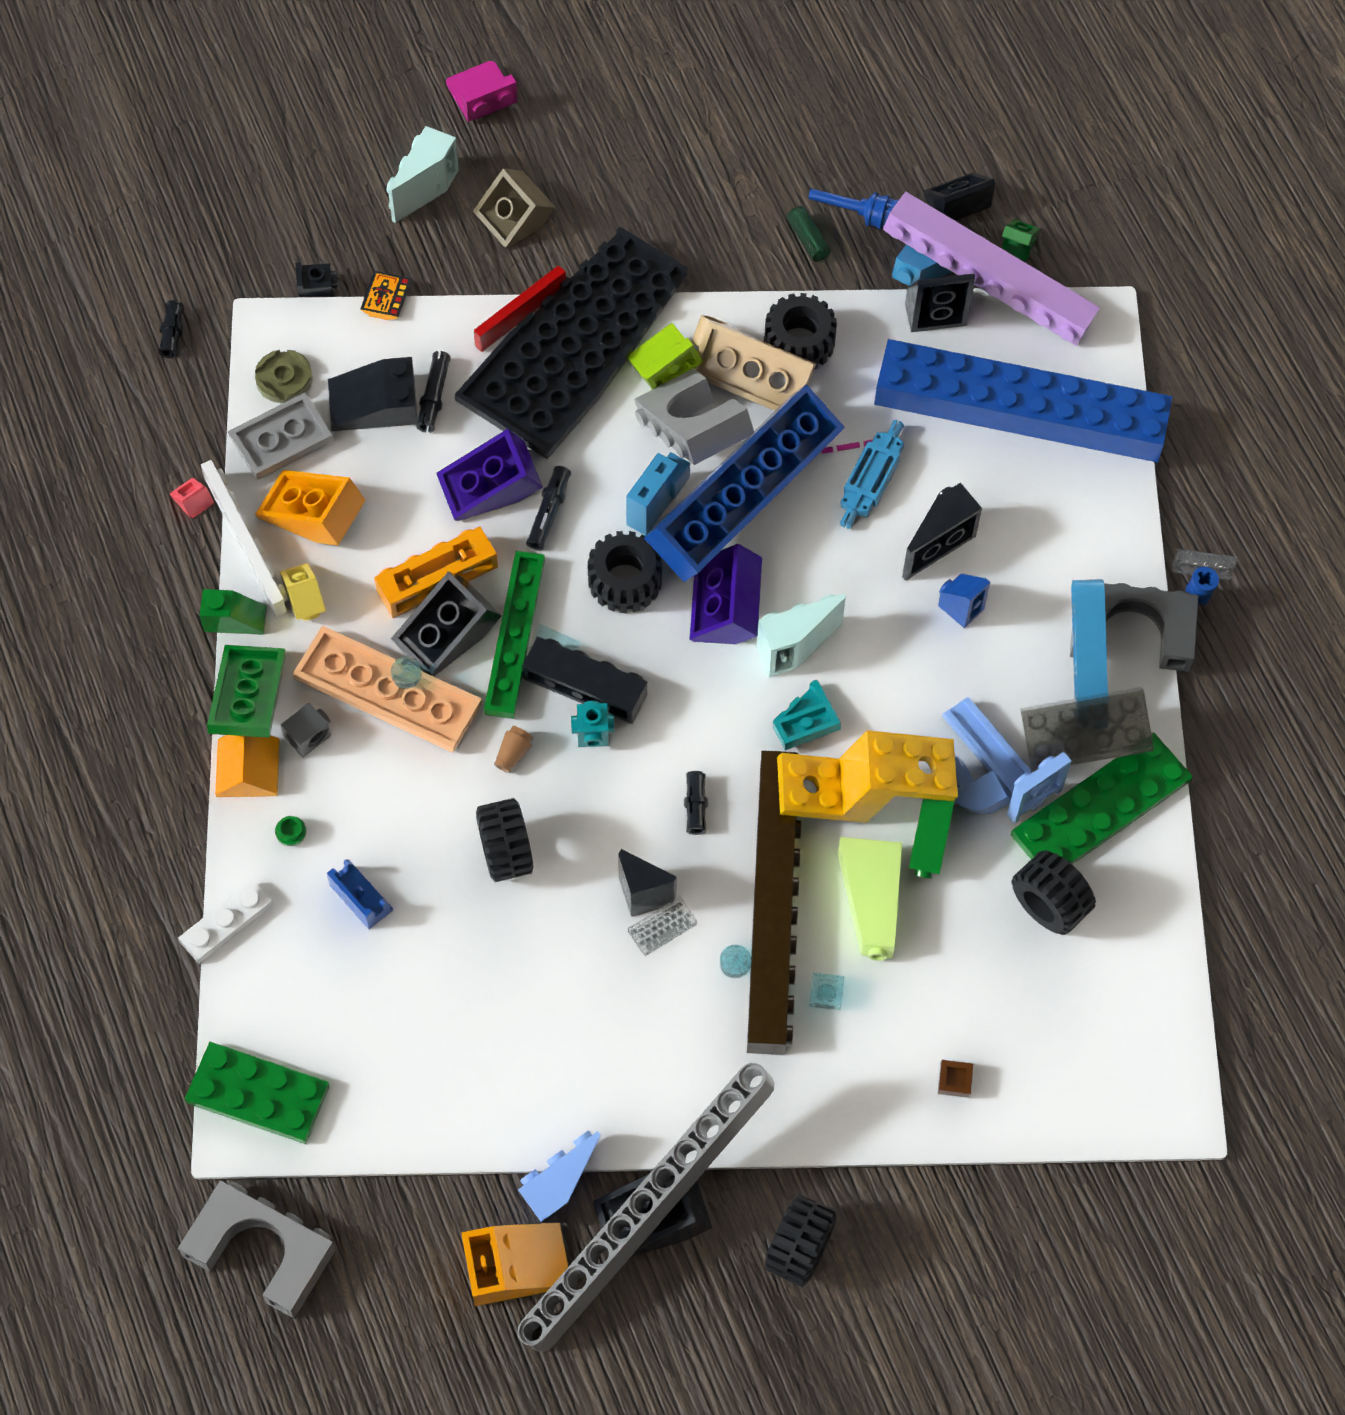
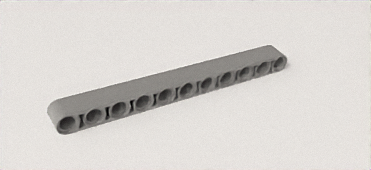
M749 1063L737 1072L524 1317L517 1331L522 1343L538 1352H545L551 1349L774 1091L775 1084L771 1075L761 1065ZM762 1076V1081L758 1086L750 1087L753 1078ZM734 1101H740L739 1108L735 1112L730 1113V1105ZM718 1125L717 1134L707 1138L708 1130L712 1126ZM696 1150L695 1159L692 1162L686 1163L687 1154ZM674 1175V1183L670 1187L664 1188L666 1178ZM652 1200L653 1206L651 1210L643 1214V1205L647 1201ZM630 1225L631 1231L626 1238L620 1239L622 1229ZM608 1251V1259L603 1264H598L600 1254ZM586 1276L585 1286L577 1290V1281L581 1277ZM564 1301L563 1311L559 1315H555L554 1309L556 1305ZM542 1327L540 1338L533 1341L532 1335L534 1330Z

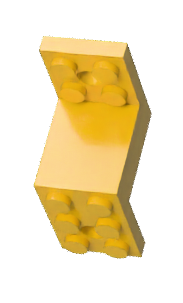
M867 730L840 758L781 753L777 757L780 815L867 823L895 796L954 801L958 797L954 739ZM919 761L926 762L931 769L930 774L924 773L919 768ZM809 780L813 782L816 787V793L807 791L803 781Z

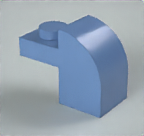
M958 756L955 757L957 788H961L958 790V797L954 800L957 804L967 811L979 815L994 813L1010 804L1011 796L1000 776L992 770L974 781L964 761Z

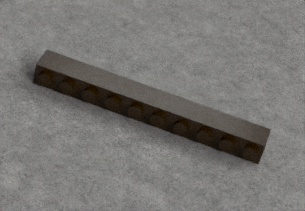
M761 751L747 1053L785 1055L786 1045H792L793 1026L787 1025V1014L793 1015L794 995H788L789 984L795 985L796 966L790 965V955H796L797 936H791V925H797L798 907L792 906V896H798L799 878L793 877L794 867L800 866V849H796L794 846L795 838H801V820H796V816L780 815L777 757L781 753L798 754V752Z

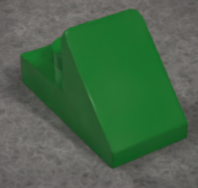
M1014 219L1005 226L1002 237L1005 238L1001 249L1026 262L1041 228Z

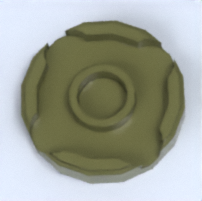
M280 350L272 351L263 356L256 365L255 381L257 389L263 397L272 402L285 403L303 393H307L312 384L313 376L310 363L304 355L294 350H287V352H280Z

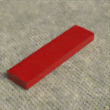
M560 266L555 267L475 328V347L483 352L517 326L530 312L534 313L539 309L541 302L549 294L552 296L561 288L560 283L566 279V271Z

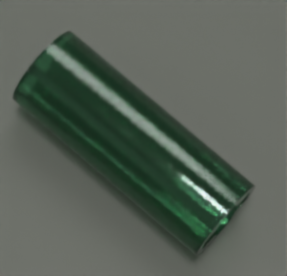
M798 206L793 208L787 214L788 222L814 262L824 260L831 253V249L805 207Z

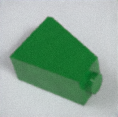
M922 799L909 868L915 869V876L932 879L933 873L940 874L954 801Z

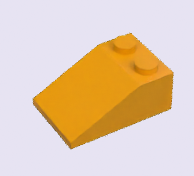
M282 470L255 515L258 519L315 543L338 546L366 500L350 477Z

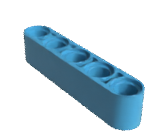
M1072 580L1071 601L1076 728H1107L1109 713L1104 580Z

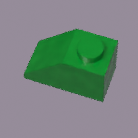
M203 589L199 616L204 632L264 635L266 605L233 590Z

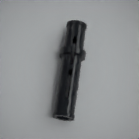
M435 351L432 355L425 392L419 401L421 409L416 428L421 432L426 433L427 426H429V433L435 430L437 413L442 409L441 396L448 365L451 360V356L444 351H441L440 358H438V351Z
M554 466L548 486L542 491L543 499L529 538L526 541V545L534 550L541 551L544 549V544L559 504L564 502V491L571 476V471L566 467ZM557 487L555 497L553 499V502L551 503V496L553 494L554 488ZM545 513H547L548 515L544 523L543 529H540Z

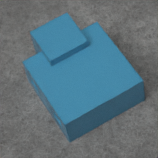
M672 452L667 457L657 453L626 496V525L646 536L672 499L676 498L689 480L691 463Z

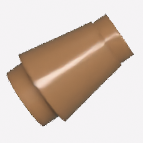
M512 726L510 731L507 730L505 732L494 765L500 770L510 773L512 768L516 766L532 747L533 736L517 726Z

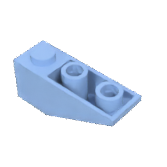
M588 1130L573 1141L576 1145L573 1150L567 1154L563 1150L559 1151L547 1160L550 1166L539 1174L535 1169L520 1180L523 1186L518 1191L540 1222H543L569 1202L601 1137L598 1131L592 1135Z

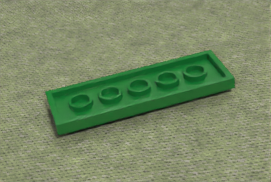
M1152 732L1015 827L1010 835L1030 859L1039 851L1047 850L1061 856L1073 865L1190 783L1193 776L1162 740Z

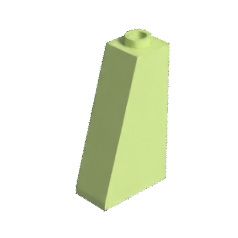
M840 837L838 858L861 956H868L869 959L875 961L893 958L902 842Z

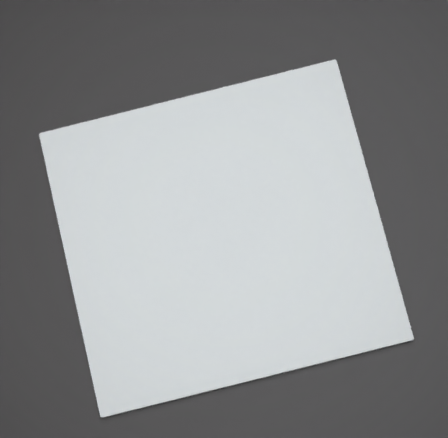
M1130 286L1067 287L1100 307L1092 324L1077 346L1062 339L1046 327L1040 326L1031 318L1015 311L1009 305L990 296L980 288L973 289L967 326L911 332L905 307L907 289L675 292L635 350L670 323H673L684 338H688L691 342L701 315L719 319L729 326L741 330V333L764 342L765 320L767 313L770 312V307L773 304L777 305L778 299L782 297L788 299L789 294H795L796 297L800 296V293H807L806 297L810 298L812 295L817 296L819 302L824 300L828 303V309H833L835 313L834 318L837 319L833 354L827 358V362L824 365L818 363V369L814 370L808 386L845 428L826 446H832L833 452L826 454L820 452L723 548L740 544L762 557L759 619L772 612L782 613L791 610L798 604L805 603L808 605L817 602L827 595L837 596L844 593L846 596L842 625L797 669L772 677L768 676L757 649V637L736 645L693 642L689 640L694 576L683 582L662 558L661 590H658V596L655 600L650 598V605L646 608L641 605L640 611L633 612L632 609H627V613H620V609L616 608L613 612L608 610V604L602 607L598 603V597L593 598L591 594V588L588 585L587 568L591 549H595V543L598 540L604 542L605 535L611 534L612 537L616 536V531H623L625 535H629V531L636 532L637 537L641 536L642 533L626 525V496L657 453L667 457L672 452L679 456L675 449L667 447L659 436L655 437L648 427H643L638 422L635 411L638 409L634 399L652 389L628 359L600 399L548 460L527 447L543 488L518 503L455 521L436 473L503 432L456 402L455 393L509 333L507 332L481 352L475 347L474 329L519 295L406 296L400 315L394 320L370 317L361 311L360 308L364 297L235 299L232 316L225 476L228 485H225L228 493L231 491L235 493L240 507L237 508L240 516L243 514L247 516L252 530L249 531L252 539L255 537L259 539L264 553L261 554L264 562L268 560L271 562L276 573V577L273 578L276 585L282 584L284 587L279 571L308 563L317 579L326 611L321 612L319 617L312 620H297L288 598V601H285L287 613L276 618L223 516L219 590H233L267 606L264 635L217 633L215 687L225 645L285 648V662L270 735L278 737L280 740L278 796L216 797L218 739L225 735L212 734L203 918L251 880L270 898L273 906L201 962L196 1071L210 1041L327 1081L330 1087L306 1145L194 1106L192 1176L195 1179L512 1174L530 1173L535 1169L538 1173H541L550 1166L547 1163L548 1159L561 1150L565 1154L576 1147L573 1141L588 1130L592 1135L598 1131L601 1137L584 1172L652 1171L737 1072L749 1063L761 1065L771 1075L775 1084L774 1091L706 1170L1223 1160L1227 1155V1143L1188 784L1073 864L1091 887L1096 899V906L1068 934H1056L1036 922L1018 901L1011 884L1012 877L1031 860L1010 835L1011 831L1152 732L1162 740L1187 769L1176 670L1159 668L1160 631L1150 618L1141 613L1121 612L1112 616L1106 622L1108 727L1077 729L1075 722L1073 657H1069L1072 633V580L1103 579L1104 583L1107 584L1125 583L1131 587H1156L1160 590L1168 591L1154 462L874 405L876 387L888 339L1146 391L1135 288ZM793 328L787 331L790 335L799 338L813 335L811 331L804 328ZM694 345L695 349L698 352L699 347ZM280 350V352H287V350H294L304 355L310 363L313 379L306 395L332 433L334 441L256 480L230 439L228 431L283 404L272 402L262 396L257 389L255 369L262 357L272 351ZM438 351V358H440L441 351L451 356L441 396L442 409L437 413L435 430L433 432H428L429 426H427L426 433L421 432L416 428V424L331 431L328 379L382 359L412 357L417 416L419 418L421 409L419 401L425 392L433 353ZM750 361L746 365V372L750 377L755 378L759 374L760 368L756 362ZM781 372L773 374V385L777 388H782L785 385L786 379ZM708 383L714 403L686 418L702 415L735 399L747 408L755 431L775 410ZM893 420H898V423L901 421L904 424V428L898 438L903 441L904 449L900 454V462L876 507L873 506L868 517L857 515L851 529H846V526L845 528L842 527L840 521L846 510L841 508L840 501L844 496V486L865 448L863 441L873 440L877 432L888 433ZM747 438L696 465L691 463L689 480L676 498L672 499L649 532ZM860 443V448L837 451V445ZM870 455L867 457V459H866V461H865V463H864L862 469L860 470V472H859V474H858V476H857V478H856L854 484H855L856 481L858 480V478H859V476H860V474H861V472H862V470H863V468H864L866 462L868 461ZM891 463L888 465V467H887V469H886V471H885V473H884L885 475H886V473H887V471H888V469H889ZM554 466L566 467L571 471V476L564 491V502L559 504L545 541L544 549L541 551L534 550L526 545V541L529 538L543 499L542 491L548 486ZM282 470L350 477L366 501L338 546L315 543L256 517L255 513ZM961 482L982 507L976 537L905 581L902 574L907 547L939 492L949 486L952 488ZM557 487L554 488L553 494L550 499L551 503L553 502V499L555 497ZM545 513L540 529H543L544 523L548 515L547 513ZM481 526L497 553L498 568L469 581V583L501 615H503L515 551L545 555V564L527 655L537 636L543 639L550 638L558 641L567 649L585 652L589 658L599 662H610L623 672L639 674L648 683L647 696L633 724L614 717V732L608 733L609 746L578 747V734H572L571 716H577V704L582 703L523 679V676L514 719L484 715V705L502 620L501 617L483 639L434 676L482 699L481 707L456 750L452 753L295 680L293 672L322 625L422 671L391 639L417 607L392 618L376 591L374 577L388 567L394 568L404 563L413 555H421L431 550L433 546L440 542H448L458 537L465 530H473ZM619 565L614 567L609 573L619 579H631L637 576L640 570L631 565ZM473 567V568H471V569H469V570L463 572V574L466 573V572H469L470 570H472V569H474V568H476V567ZM960 574L986 578L991 582L985 609L965 628L938 606L939 590L942 585L949 579L953 581ZM417 594V595H415V596H413V597H411V598H409V599L403 601L402 603H404V602H406V601H408V600H410V599H412V598H415V597L419 596V594ZM817 679L841 722V730L785 751L773 729V720L782 711L787 710L790 703L797 696L801 698L809 690V684ZM968 697L1032 772L1038 770L1040 763L1049 756L1055 758L1064 752L1070 758L1071 764L1062 791L1058 794L1056 792L1043 800V805L1034 811L1032 809L1028 810L1020 816L1019 821L1015 824L1007 816L1010 804L994 813L979 815L967 811L954 801L940 874L933 873L932 879L915 876V869L909 868L923 798L895 796L867 823L796 816V820H801V838H795L794 848L800 849V866L794 867L793 877L799 878L798 896H792V906L798 907L797 925H791V936H797L796 955H790V965L796 966L795 985L789 984L788 995H794L793 1015L787 1014V1025L793 1026L792 1045H786L785 1055L747 1053L762 750L798 752L800 755L840 758L867 730L954 739L955 757L958 756L964 761L975 781L989 773V771L942 717L944 712ZM307 703H310L316 710L322 709L331 721L329 723L331 736L302 758L283 737L281 724ZM512 726H517L533 736L532 747L516 766L512 768L511 772L506 773L497 768L494 763L505 732L507 730L510 731ZM918 762L919 768L924 773H931V769L926 762ZM690 771H702L706 774L705 797L708 798V807L705 809L706 832L701 835H691L689 832H686L687 809L684 807V798L687 797L686 773ZM804 780L803 785L805 789L811 793H816L814 783ZM515 798L523 814L534 867L532 874L494 882L488 871L476 819L477 806ZM295 816L305 823L306 837L300 844L285 846L277 840L275 827L282 818ZM840 837L902 842L893 958L875 961L869 959L868 956H861L838 858ZM621 849L677 876V892L674 905L631 917L619 881L618 853ZM346 859L353 863L393 908L391 913L370 929L363 924L329 885L327 872L332 868L337 872L342 870L345 866L343 864L344 860ZM681 903L683 908L678 910L676 905ZM675 907L677 911L672 914L669 909ZM681 910L684 915L678 917L676 913ZM668 911L670 916L675 914L677 919L672 921L670 916L665 918L663 913ZM689 914L691 918L685 921L683 916ZM662 915L664 919L658 921L656 917ZM667 918L671 921L668 925L664 923V920ZM680 918L684 920V923L681 925L685 930L682 932L678 930V927L681 925L678 924L677 920ZM656 919L657 923L652 925L650 921ZM689 921L691 926L686 928L684 924ZM662 922L664 927L659 929L657 924ZM676 922L678 926L673 929L671 924ZM649 923L651 927L645 929L643 925ZM642 926L644 931L639 933L637 929ZM656 926L658 931L653 933L651 928ZM670 926L671 931L666 932L664 928ZM675 929L677 930V935L660 944L658 941L660 938ZM634 930L638 933L635 937L631 935V932ZM650 930L652 934L647 937L644 932ZM663 930L665 934L659 936L658 932ZM643 934L645 938L640 941L638 936ZM657 934L659 938L653 940L651 936ZM650 937L652 942L647 944L645 939ZM643 941L646 946L640 948L638 944ZM655 941L659 943V946L656 948L652 945ZM651 945L653 949L648 952L645 947ZM736 969H737V970H741L740 973H742L743 975H742V976H738V975H741V974L738 973L739 971L735 972ZM941 1060L973 1063L970 1098L937 1094ZM762 1076L753 1078L750 1087L758 1086L762 1081ZM734 1101L730 1105V1113L735 1112L739 1108L740 1101ZM718 1125L712 1126L708 1130L707 1138L717 1134ZM697 1151L689 1152L685 1162H692L696 1157Z

